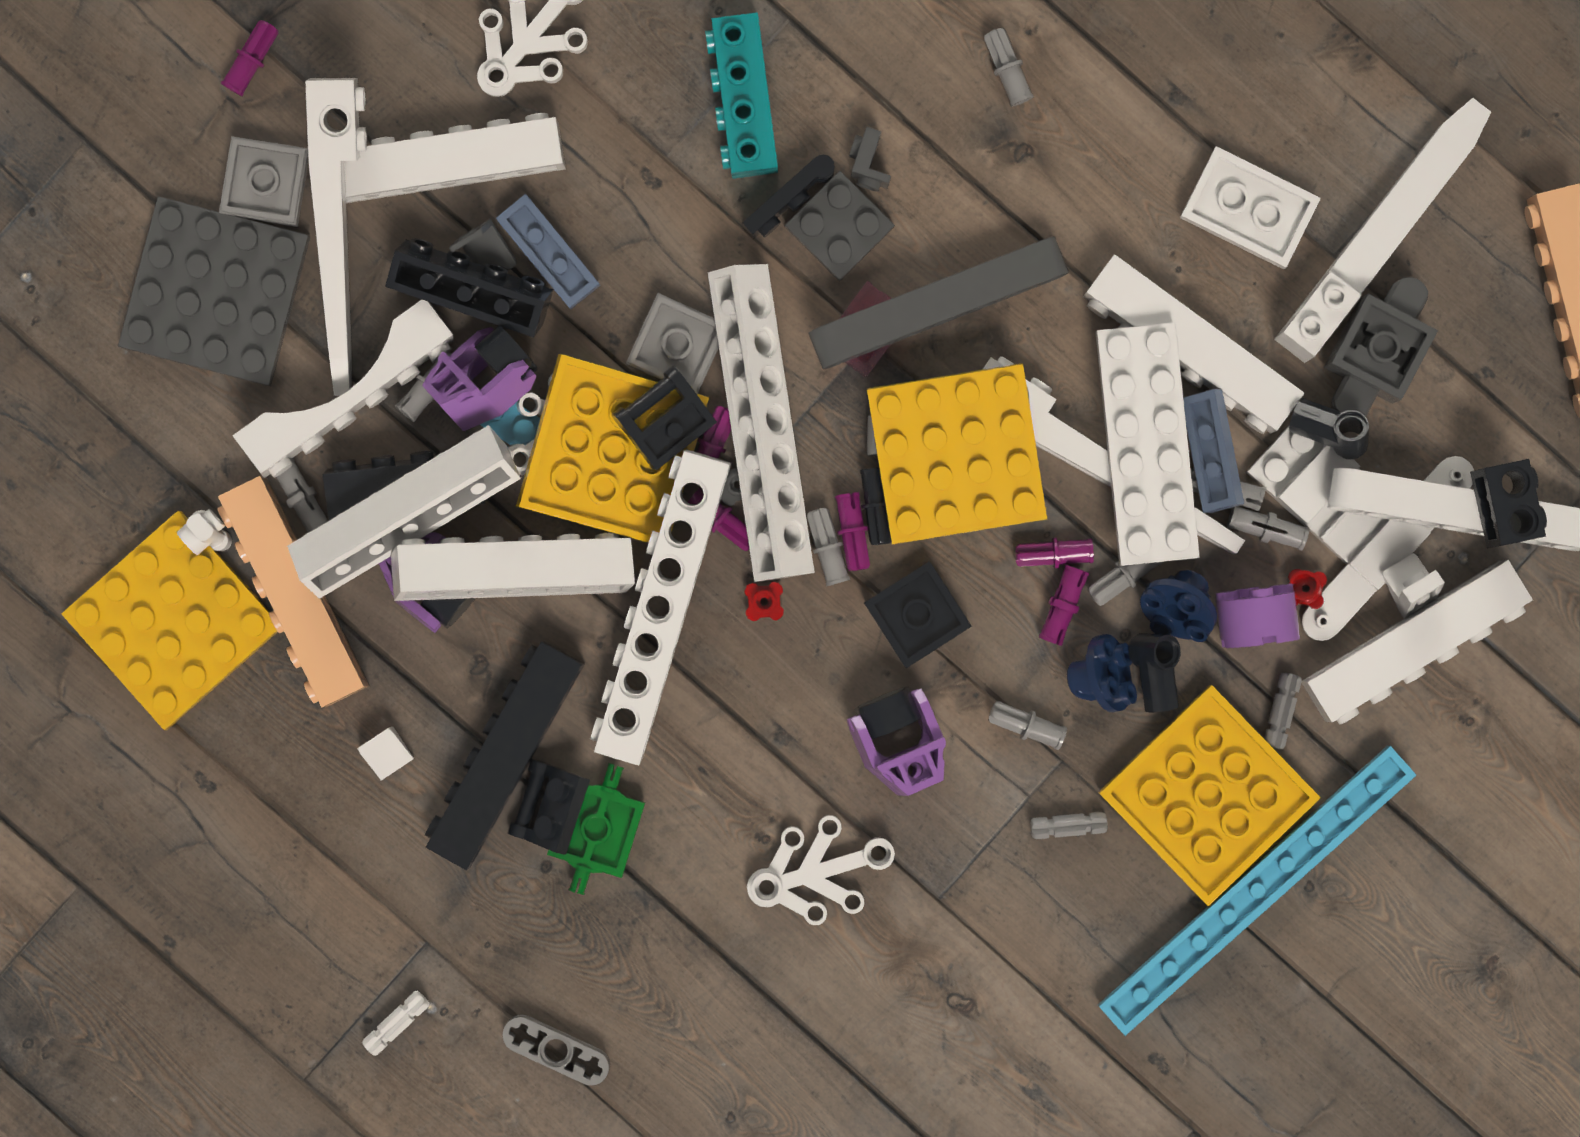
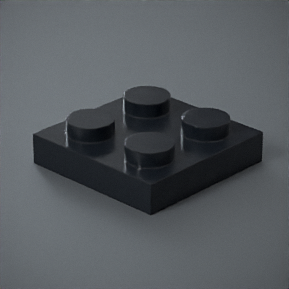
M930 561L864 602V605L905 668L910 667L972 627Z

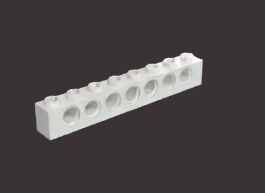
M768 264L732 265L708 272L754 582L815 573Z
M687 449L683 452L682 457L676 455L674 457L669 473V478L675 480L671 495L663 494L657 516L664 517L660 532L652 531L646 551L647 554L653 555L648 570L641 568L635 591L641 592L637 607L630 606L624 628L630 630L626 645L619 643L614 657L613 666L619 667L615 682L608 680L601 703L608 704L604 719L597 717L590 740L597 742L594 750L596 753L638 766L643 759L730 470V462ZM696 483L701 486L704 496L700 503L689 504L684 500L682 489L685 484ZM675 521H686L691 526L692 536L690 540L680 542L672 536L671 526ZM666 558L675 559L681 567L680 576L675 579L664 577L660 572L661 561ZM654 596L664 597L669 602V613L664 616L654 615L649 609L650 598ZM649 633L655 636L658 641V650L654 653L641 651L637 643L638 637L641 634ZM631 671L643 673L647 679L646 688L643 690L630 688L626 681L627 674ZM621 708L630 709L636 717L635 725L631 727L619 725L615 718L616 711Z

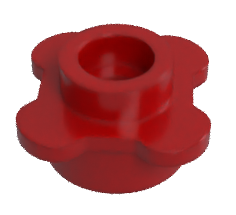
M1294 569L1289 573V584H1293L1296 606L1303 604L1309 605L1312 609L1320 608L1324 604L1322 590L1323 586L1327 584L1326 575L1321 571L1313 573L1307 570L1302 571L1301 569ZM1309 586L1310 590L1308 592H1304L1303 587Z
M771 582L768 586H758L756 583L747 585L745 588V595L748 597L749 604L745 612L747 618L751 621H757L759 618L765 617L779 620L784 614V609L780 606V595L783 593L782 586L777 582ZM762 598L768 599L767 605L764 606L761 604L760 601Z

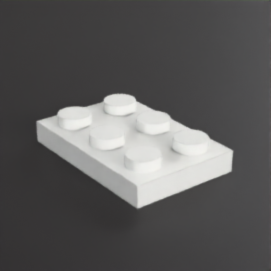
M1216 146L1180 218L1267 262L1285 269L1321 198Z

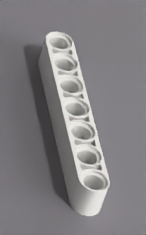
M1333 469L1328 503L1329 509L1484 536L1475 492L1472 489L1357 469ZM1539 501V505L1543 507L1547 517L1546 537L1527 540L1521 543L1580 551V508ZM1513 513L1511 516V526L1516 532H1519L1521 520L1517 514Z

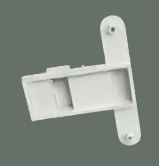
M1288 426L1246 473L1261 487H1266V491L1301 524L1309 527V531L1346 564L1322 591L1324 604L1318 609H1312L1308 606L1302 616V626L1305 633L1314 640L1324 641L1334 637L1370 597L1386 583L1383 578L1384 570L1412 554L1430 535L1434 527L1329 509L1328 503L1333 469L1350 468L1360 470V465L1353 459L1340 457L1333 447L1290 432ZM1452 456L1441 461L1424 481L1470 489L1473 484L1470 472L1474 471L1470 462L1463 457Z

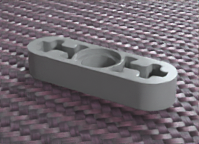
M527 1015L514 1016L503 1029V1041L510 1050L585 1085L591 1086L601 1083L609 1072L610 1061L604 1051ZM521 1024H525L528 1026L527 1033L535 1038H538L539 1030L545 1032L547 1035L540 1042L538 1053L531 1050L535 1042L524 1039L520 1044L514 1041L515 1034L511 1032V1027L519 1028ZM559 1039L566 1044L568 1053L564 1059L554 1061L546 1055L545 1047L550 1040ZM575 1047L582 1050L578 1055V1058L590 1061L592 1056L599 1059L598 1066L603 1069L602 1072H594L592 1076H587L585 1074L586 1067L578 1062H575L573 1069L566 1067L574 1055Z

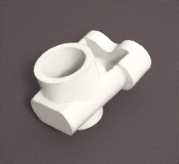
M210 509L194 512L188 518L186 524L176 532L184 544L196 555H199L208 546H211L213 550L223 552L228 550L232 544L231 535L222 530L225 525Z

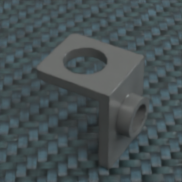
M491 219L462 235L449 247L451 252L463 247L472 262L483 266L485 264H496L508 271L517 264L516 258Z

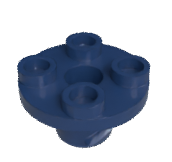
M1181 570L1175 576L1170 575L1168 579L1152 581L1146 586L1141 595L1140 605L1144 615L1151 622L1150 629L1155 634L1172 635L1196 642L1206 641L1217 622V611L1209 599L1211 598L1208 594L1209 584L1201 574L1192 570Z
M1110 634L1093 637L1088 645L1087 654L1084 659L1072 662L1067 669V683L1073 695L1084 700H1097L1104 710L1111 713L1123 711L1128 705L1135 704L1137 701V690L1132 682L1130 670L1132 662L1129 657V645L1127 643L1120 644Z

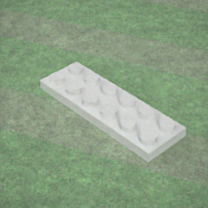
M1176 323L1097 330L1096 342L1119 566L1200 558Z

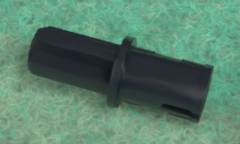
M880 467L862 469L860 474L865 505H861V508L866 509L870 544H889L892 541Z

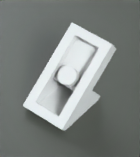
M1414 553L1383 572V578L1404 619L1437 599L1445 583L1436 570L1428 573L1418 556Z

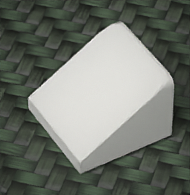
M393 726L357 748L380 780L385 779L414 759Z

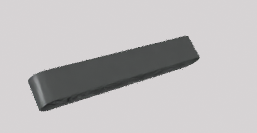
M1053 236L820 326L808 334L824 370L1067 275L1069 270L1056 238Z

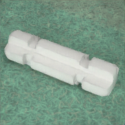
M414 991L404 1001V1005L400 1004L377 1026V1031L373 1030L363 1039L362 1044L368 1052L374 1056L378 1055L388 1045V1041L392 1042L415 1020V1015L419 1016L429 1007V1002L419 991Z

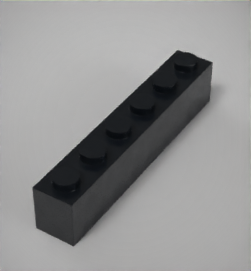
M541 641L538 647L532 644L521 662V665L526 667L519 681L512 679L501 698L507 702L500 715L496 713L491 715L482 732L488 736L481 749L474 747L463 765L469 771L461 784L457 781L453 783L444 799V802L449 804L442 818L437 815L433 818L425 833V836L430 838L425 848L466 871L471 868L585 665L545 641Z

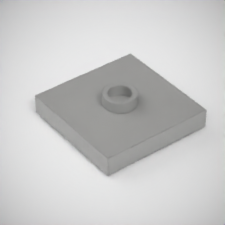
M231 136L219 213L298 227L309 162L308 148Z
M657 293L626 361V365L658 380H662L664 378L663 373L674 366L680 371L695 393L698 394L719 349L715 318Z

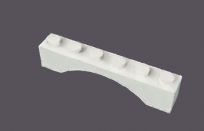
M420 300L393 320L388 340L378 360L365 377L349 391L329 403L308 410L289 413L265 412L235 433L233 437L263 478L270 474L275 478L293 465L290 459L301 451L307 455L325 442L322 436L330 430L336 428L337 431H341L354 422L357 418L354 413L366 404L369 408H373L389 395L386 392L388 388L397 382L402 386L415 378L420 373L418 367L424 362L431 359L434 363L438 361V357L443 351L445 353L450 352L452 348L449 344L454 341L453 334L430 303Z

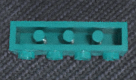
M758 12L711 18L713 30L705 31L708 54L716 53L718 68L710 69L713 93L721 92L723 107L715 108L718 131L726 130L728 145L720 146L723 169H731L732 179L778 173Z

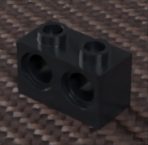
M1529 459L1470 472L1487 549L1546 537L1547 517L1545 510L1539 505L1536 492L1538 476L1535 469L1531 467ZM1505 474L1510 477L1513 483L1510 493L1506 492L1502 486V478ZM1513 513L1517 514L1521 520L1519 532H1516L1511 526V516Z

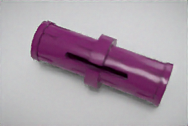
M1065 565L1055 596H1051L1048 604L1051 606L1039 638L1060 646L1063 645L1073 614H1077L1080 607L1077 604L1083 586L1089 576L1088 572Z

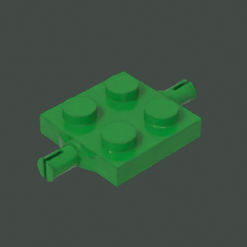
M608 763L602 785H588L566 855L548 850L547 855L565 860L576 868L570 888L568 889L574 893L581 878L577 894L585 895L590 873L603 872L619 878L623 877L646 802L627 797L617 790L622 771L624 770V767L619 765L616 768L613 780L611 777L615 764Z

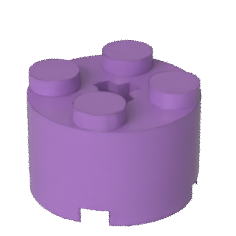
M1293 584L1269 586V588L1249 587L1236 589V591L1216 593V608L1222 648L1260 646L1265 643H1283L1300 639Z

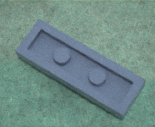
M526 194L496 217V220L570 310L601 286Z
M1212 389L1184 397L1186 428L1203 513H1213L1245 504L1222 389Z

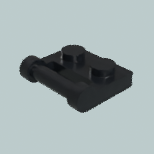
M674 366L663 373L664 378L625 409L620 407L611 414L615 422L626 433L653 470H658L717 423L680 371ZM675 389L681 398L640 430L634 421Z
M531 759L528 771H531L516 820L515 822H510L507 834L524 839L555 853L566 855L590 780L551 764ZM548 777V784L538 811V815L534 827L531 828L530 824L537 806V802L545 778Z

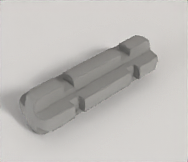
M1287 672L1281 673L1277 687L1280 690L1279 693H1275L1268 720L1271 726L1270 729H1266L1264 739L1270 746L1277 749H1283L1286 746L1288 734H1285L1286 728L1290 729L1297 698H1294L1295 693H1299L1302 682L1300 676Z
M1104 812L1089 813V816H1084L1081 813L1052 816V819L1049 820L1047 817L1031 819L1030 827L1031 835L1034 839H1047L1049 835H1054L1057 838L1086 835V832H1091V834L1105 833L1108 829V823Z

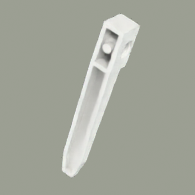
M310 78L305 80L308 161L334 396H341L352 388L345 161H357L360 158V151L367 150L366 127H359V111H365L366 105L365 88L358 87V78ZM330 109H340L346 114L348 121L345 129L335 130L329 126L327 114Z
M1472 98L1438 127L1275 337V341L1304 363L1315 357L1362 296L1361 293L1474 148L1491 114L1490 110Z
M1001 356L998 361L990 357L983 369L1013 365L1014 363ZM1034 377L1030 382L1026 380L1036 446L1111 487L1108 451L1048 413L1057 400L1050 395L1052 389L1048 385ZM1195 508L1197 535L1231 554H1237L1245 540Z

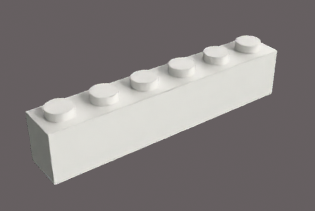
M536 113L526 116V122L510 124L509 119H497L487 122V128L472 130L471 125H459L450 127L448 129L449 133L433 136V131H420L410 134V140L395 142L394 137L371 140L372 145L367 146L366 151H360V158L357 161H345L346 203L564 170L566 168L559 123L556 117L549 118L548 113Z
M1115 254L1083 296L1089 301L1087 307L1103 319H1106L1109 315L1121 324L1119 328L1176 323L1180 368L1184 370L1181 374L1182 377L1198 388L1204 384L1210 390L1222 389L1226 409L1232 411L1234 407L1247 416L1244 422L1261 434L1265 431L1269 433L1276 432L1304 395V392Z
M488 425L291 543L287 547L299 580L320 599L389 558L395 547L401 545V541L415 538L421 539L518 481L521 477L507 445Z
M616 533L598 534L595 536V539H581L579 534H564L558 536L557 540H542V536L527 535L518 538V541L507 542L503 541V537L489 536L481 538L480 542L465 543L464 538L451 537L442 539L440 541L441 544H425L424 539L415 538L401 541V545H397L391 553L394 601L626 593L635 584L631 538H619Z
M1498 561L1307 677L1301 683L1325 722L1337 720L1339 725L1357 716L1359 714L1357 707L1368 700L1372 704H1376L1393 693L1390 688L1401 680L1408 684L1424 675L1426 671L1423 667L1432 661L1437 660L1441 664L1459 653L1457 646L1469 639L1473 644L1487 637L1493 632L1490 626L1503 619L1505 623H1508L1520 617L1526 612L1523 606L1533 601L1510 561Z

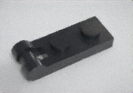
M818 155L750 215L742 223L743 229L750 237L755 239L759 234L764 238L767 237L781 224L778 217L788 208L793 212L796 211L809 199L810 195L807 191L816 183H828L833 178L835 169L832 158L828 155Z

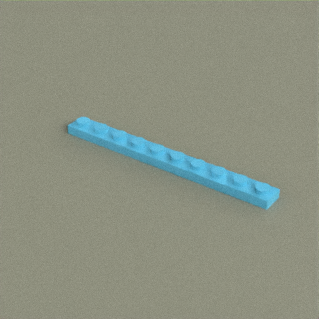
M1387 745L1227 888L1210 906H1207L1105 997L1098 1006L1126 1036L1417 775L1391 746Z

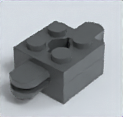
M1406 277L1393 283L1384 301L1370 294L1359 299L1324 365V368L1342 377L1331 401L1332 409L1340 412L1355 410L1366 416L1377 396L1392 404L1402 400L1438 332L1435 328L1418 320L1428 300V290L1419 279Z

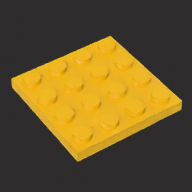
M558 354L516 506L649 543L652 531L660 532L664 517L657 516L663 494L671 495L675 480L669 478L674 457L658 470H653L626 433L618 426L611 414L620 407L625 409L658 382ZM674 389L634 422L641 430L681 398ZM697 394L707 407L709 397ZM695 439L692 443H690L687 447L680 451L676 456L682 457L683 452L686 449L694 451L697 439Z
M1023 363L867 389L892 544L1047 519Z
M179 510L61 613L163 730H168L278 632L271 621L268 608L216 550L208 546L199 555H196L179 538L176 532L188 520L184 513Z
M1209 685L1098 792L1207 906H1210L1321 798L1213 685Z

